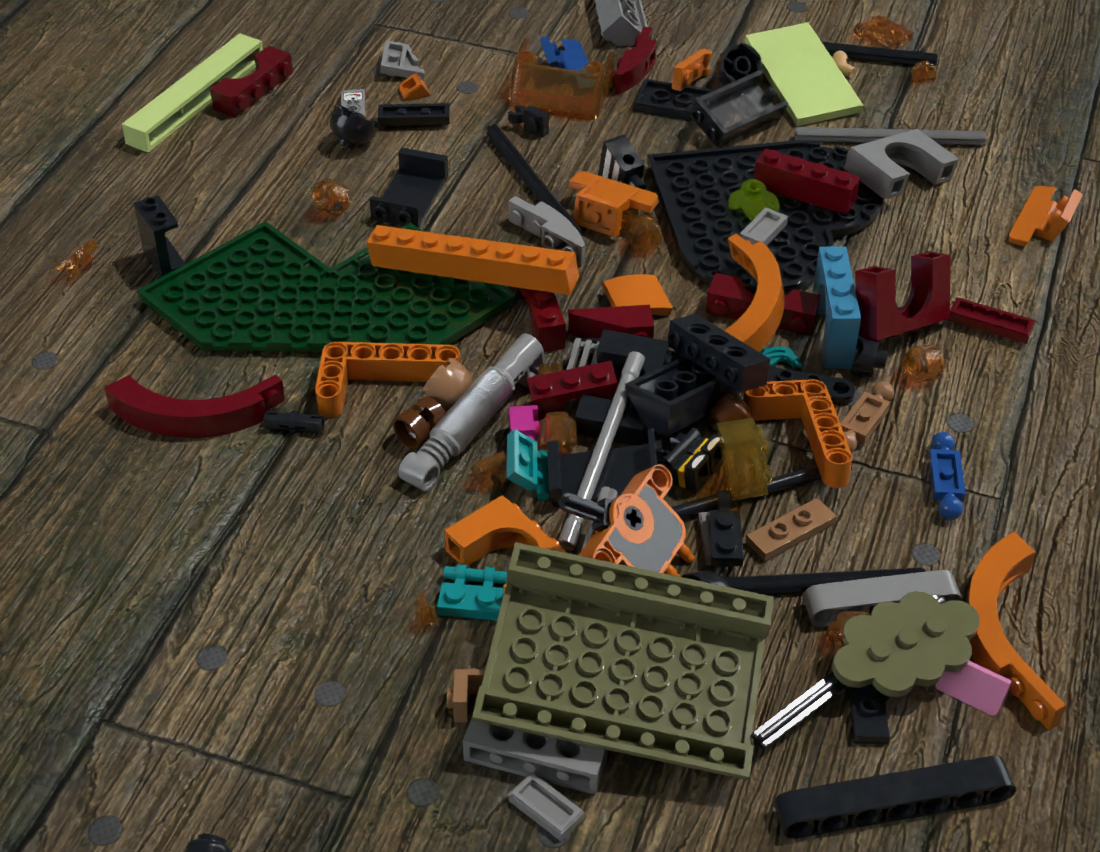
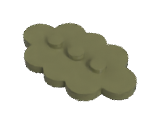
M919 591L907 593L902 597L899 604L888 601L881 602L874 606L871 616H853L846 622L842 632V641L845 646L840 648L835 654L832 671L842 684L849 687L860 688L872 684L880 693L886 696H905L912 690L914 684L920 686L935 685L940 681L944 671L956 672L967 666L972 654V646L969 640L975 636L978 630L980 617L977 611L968 603L951 600L940 604L932 595Z

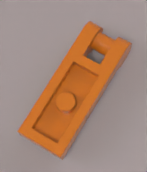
M708 49L698 50L674 66L672 89L681 91L701 76H708L710 74V66L708 65L709 60L712 59V51Z

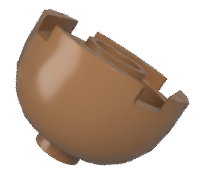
M454 358L448 359L451 364L447 367L440 365L422 390L426 393L427 397L435 399L444 409L445 413L472 384V377L469 371Z

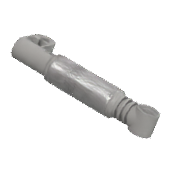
M522 334L494 366L486 368L432 428L430 438L425 442L424 446L417 453L411 452L405 456L399 467V477L423 491L430 490L439 478L440 469L443 468L444 464L451 457L458 456L507 399H509L515 391L514 385L519 383L528 388L527 378L546 373L544 351L540 342L529 334Z

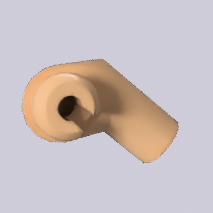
M835 52L832 59L842 74L853 78L856 73V67L847 64L846 59L848 57L845 52Z

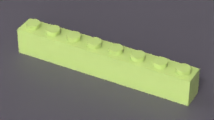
M240 33L123 122L122 129L125 144L145 152H150L212 102L210 89L224 78H243L256 67L254 56L263 50L262 41Z

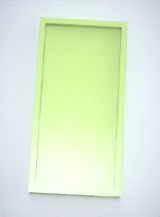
M809 22L745 35V44L753 47L760 54L761 68H764L763 73L774 88L781 102L786 100L789 103L786 110L796 126L862 112V102Z

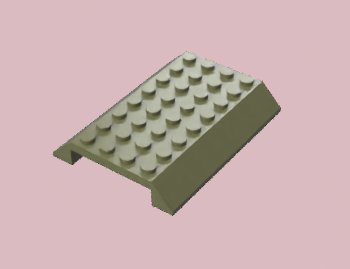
M515 542L508 569L507 584L472 720L749 780L754 745H751V735L753 732L765 638L771 624L774 597Z

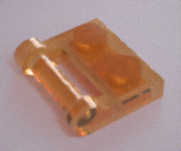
M880 15L863 24L857 23L853 29L854 35L858 37L863 36L882 46V48L897 49L910 42L913 37V32Z

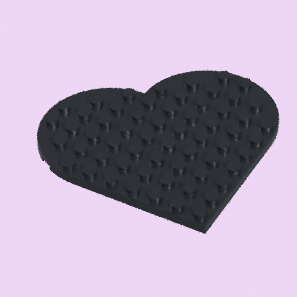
M784 141L647 155V164L677 250L685 266L695 276L711 285L715 273L741 278L745 288L753 294H756L758 283L746 269L732 259L728 238L736 233L740 236V233L765 207L788 216L787 225L767 245L778 263L784 295H787L794 289L801 290L814 283L819 247H831L834 244L833 238H842L869 225L879 215L884 201L881 196L859 181L856 202L848 215L753 186L755 164L765 148L776 150L779 153L792 157H799L816 164H823L839 171L848 172L844 169L849 150L839 146H835L834 149L823 147L821 142Z

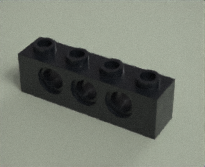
M698 314L670 320L668 334L670 348L740 393L767 385L770 358Z

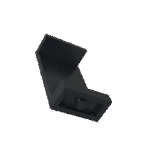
M401 147L398 152L399 170L381 198L374 196L369 198L371 219L403 226L412 223L419 228L449 177L448 156Z
M654 428L648 429L649 444L612 448L609 450L591 501L597 502L603 487L615 489L617 497L620 496L636 474L659 465L658 458H663L662 441L655 439ZM559 440L547 442L549 492L553 507H559V501L564 493H571L577 496L593 451L562 455Z

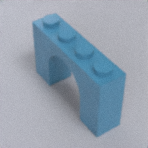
M819 247L812 293L821 295L818 314H826L821 349L824 368L852 369L861 315L847 247Z

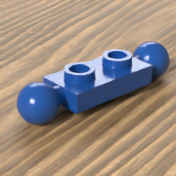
M939 432L931 440L932 449H930L929 453L933 500H941L938 509L943 518L955 520L963 512L962 502H964L966 495L960 451L953 450L955 447L953 436L947 432Z

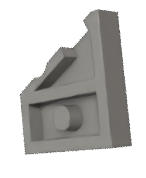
M386 40L380 73L409 78L414 73H417L424 80L425 71L424 69H419L418 59L412 54L410 46Z

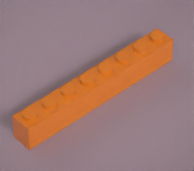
M376 225L366 241L372 265L375 267L566 295L571 294L579 278L576 254L570 251Z

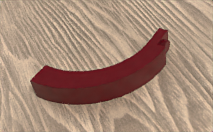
M130 375L104 387L108 406L117 416L140 429L173 437H212L241 431L263 422L267 410L285 401L283 382L277 375L241 392L204 400L176 399L154 393L137 383Z

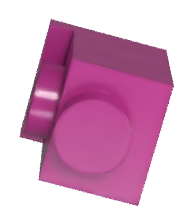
M537 405L508 407L509 433L516 429L533 440L540 438Z

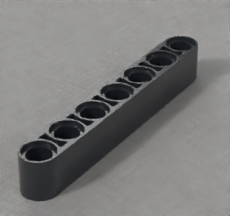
M988 756L791 790L778 795L773 804L784 836L790 839H797L1000 803L1014 796L1017 788L1003 758L1000 756Z

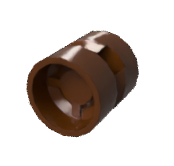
M425 396L412 405L411 409L405 410L393 419V429L398 439L406 447L415 450L428 441L430 431L446 413L435 399Z

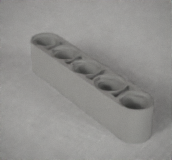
M948 570L817 584L807 588L802 595L810 622L815 627L845 625L853 616H871L872 610L877 604L885 601L899 604L903 596L914 591L925 592L932 596L934 594L939 597L942 596L945 602L951 600L963 601L953 574Z

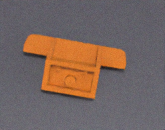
M586 171L578 172L569 180L568 187L580 191L576 194L573 220L579 226L612 237L619 236L624 210L632 207L651 213L659 202L656 193Z
M1034 187L1009 233V242L1025 247L1032 235L1054 241L1070 222L1083 194L1074 189L1068 197L1064 195L1056 203L1055 201H1050L1056 187Z

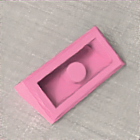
M969 661L967 666L960 671H944L940 681L935 684V688L995 717L1006 700L1011 680Z

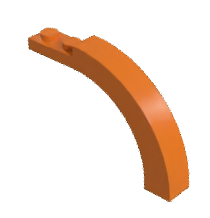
M1013 532L1002 538L988 550L973 574L966 603L970 604L977 611L980 617V624L975 636L969 642L972 646V657L975 663L1011 680L1009 688L1011 694L1022 701L1036 720L1040 721L1048 730H1051L1060 724L1066 704L1013 649L1001 628L998 618L997 599L1007 586L1030 572L1035 556V551L1016 532Z

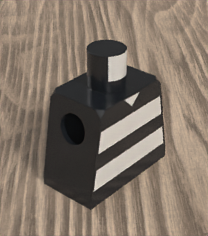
M625 134L604 141L598 175L646 190L647 186L642 181L644 162Z

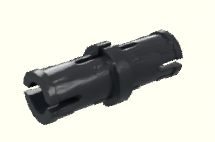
M267 410L264 415L265 429L288 430L294 434L297 431L322 434L325 426L324 415L301 414L295 410H292L291 413Z

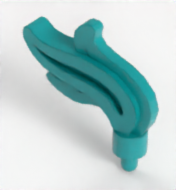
M778 346L763 348L760 351L761 354L770 358V367L775 366L778 362L788 363L791 367H802L800 359L794 355L790 348Z

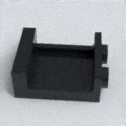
M160 196L147 197L135 202L134 208L143 252L159 276L163 277L185 265L186 263L167 236L165 237V232L176 229L179 226L178 221Z

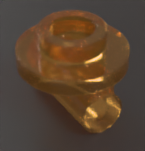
M929 61L918 62L911 69L913 82L936 80L937 74L934 64H929Z

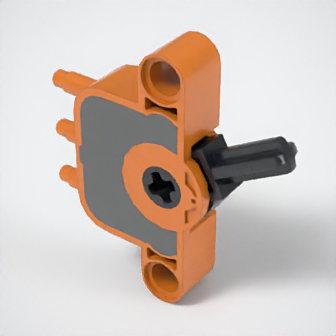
M659 464L636 474L622 494L612 500L604 498L593 502L571 493H564L559 501V506L562 510L593 521L592 530L596 532L584 546L579 556L681 577L670 562L676 553L687 563L693 562L695 556L684 543L686 537L684 522L663 499L672 486V476L669 470Z

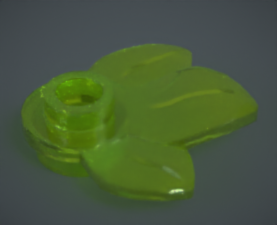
M756 179L744 181L741 189L733 192L728 201L730 209L742 208L751 221L765 207L779 212L780 207L776 195L767 191L765 185Z

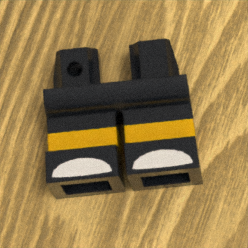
M694 428L687 435L675 432L669 441L671 452L663 449V458H658V464L663 463L669 470L673 484L697 493L726 460L724 437L713 434L707 439L701 437L699 431Z

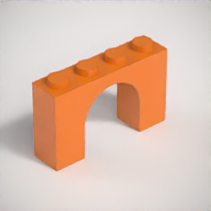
M503 495L444 530L445 551L459 564L468 566L492 551L514 548L515 542L567 553L556 539L550 538L542 531L536 521H531L522 513L517 504L511 503ZM506 584L503 585V596H504Z

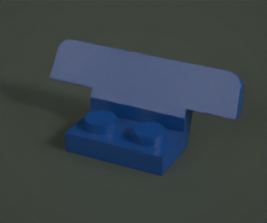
M548 36L540 39L558 85L578 82L582 93L596 91L597 82L579 41L561 39L565 51H559L556 42L551 44Z

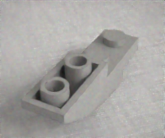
M516 196L509 200L510 222L541 238V246L544 248L575 252L577 265L580 267L585 265V243L578 230L567 218L542 201L534 206Z

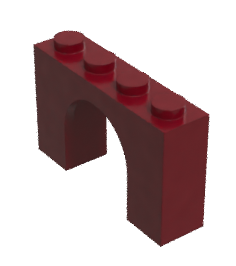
M928 251L911 256V290L907 302L900 311L896 304V269L871 266L856 270L855 292L861 315L858 337L878 340V343L884 342V338L901 337L903 332H917L923 326H937L940 321L950 319L951 255Z

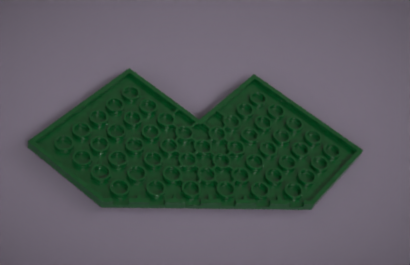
M266 221L137 290L138 298L200 349L210 351L322 352L324 346L331 342L450 345L517 303V294L503 285L375 267L372 265L368 247L330 268ZM412 223L402 227V229L422 231Z

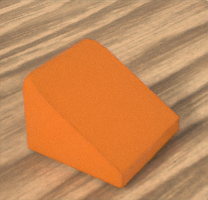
M414 73L398 85L405 101L431 95L426 84L417 73Z

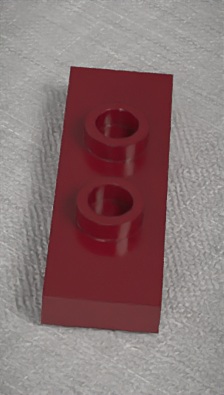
M956 297L950 310V319H947L948 321L1025 344L1028 343L1036 320L958 297Z

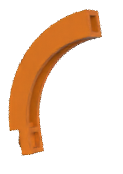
M736 233L728 238L731 257L754 277L758 285L755 297L749 308L735 323L724 331L760 352L775 334L783 316L785 299L781 274L774 255L761 240L752 245L749 240H744Z

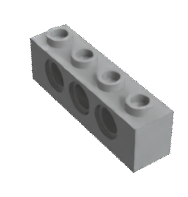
M472 719L463 739L464 761L525 777L533 772L545 782L594 795L597 793L607 763L608 750L477 722Z

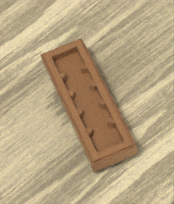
M815 498L747 534L745 542L764 561H767L835 524L837 516L822 501Z

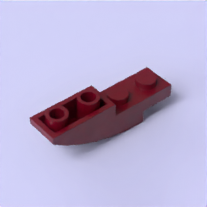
M643 26L641 34L636 36L635 47H632V50L625 49L623 57L618 59L617 70H614L612 84H616L615 94H622L637 85L652 69L656 61L657 41L652 40V27Z

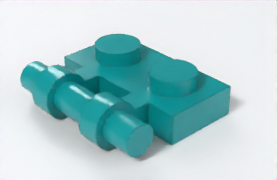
M514 429L507 435V479L528 491L535 489L539 500H547L549 498L547 450L537 451V442Z
M458 564L457 567L445 566L444 579H454L455 583L442 582L437 614L498 620L503 600V588L494 587V583L506 584L508 572L496 571L495 567H485V570L468 568V565ZM466 581L483 582V586L466 585Z

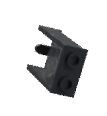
M761 70L695 99L689 115L717 148L773 120L782 118L789 103L786 100L777 105L771 103L775 96L774 88L769 87L763 93L757 86L763 74Z

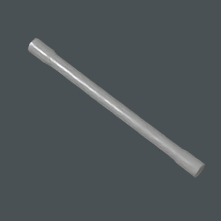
M632 351L628 354L619 385L578 490L577 496L590 501L592 499L629 399L625 390V384L639 377L645 357L639 352ZM569 514L558 539L562 549L566 551H573L575 549L583 527L584 518Z

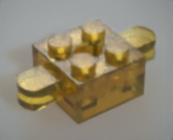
M753 418L717 423L724 478L728 490H731L732 500L769 495L767 484L772 483L770 466L766 462L765 455H769L767 439L763 437L762 427H756Z

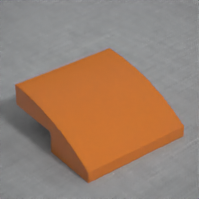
M635 274L620 276L603 281L601 285L612 307L650 304L652 315L668 317L673 310L656 275Z

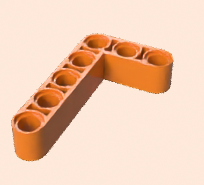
M331 342L324 346L322 350L315 387L318 413L324 415L325 418H335L342 414L348 380L427 382L440 365L447 367L451 364L448 361L449 358H454L460 363V350L453 345Z
M813 379L767 382L765 386L744 392L743 400L752 409L749 412L751 420L801 418L824 484L832 488H842L848 485L852 454L828 389L823 382Z

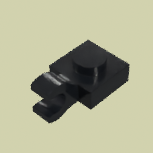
M516 105L515 113L508 111V121L511 123H524L525 130L541 137H545L549 133V113L531 105L527 108Z

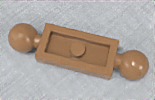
M886 381L876 383L872 388L871 394L864 391L840 423L851 453L856 449L857 441L865 444L889 411L890 401L895 393L890 383Z

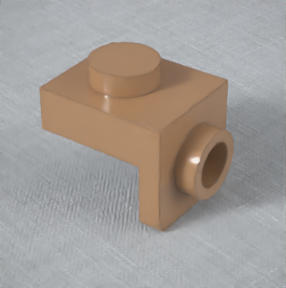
M455 669L454 688H447V709H453L454 722H468L469 695H478L485 669Z

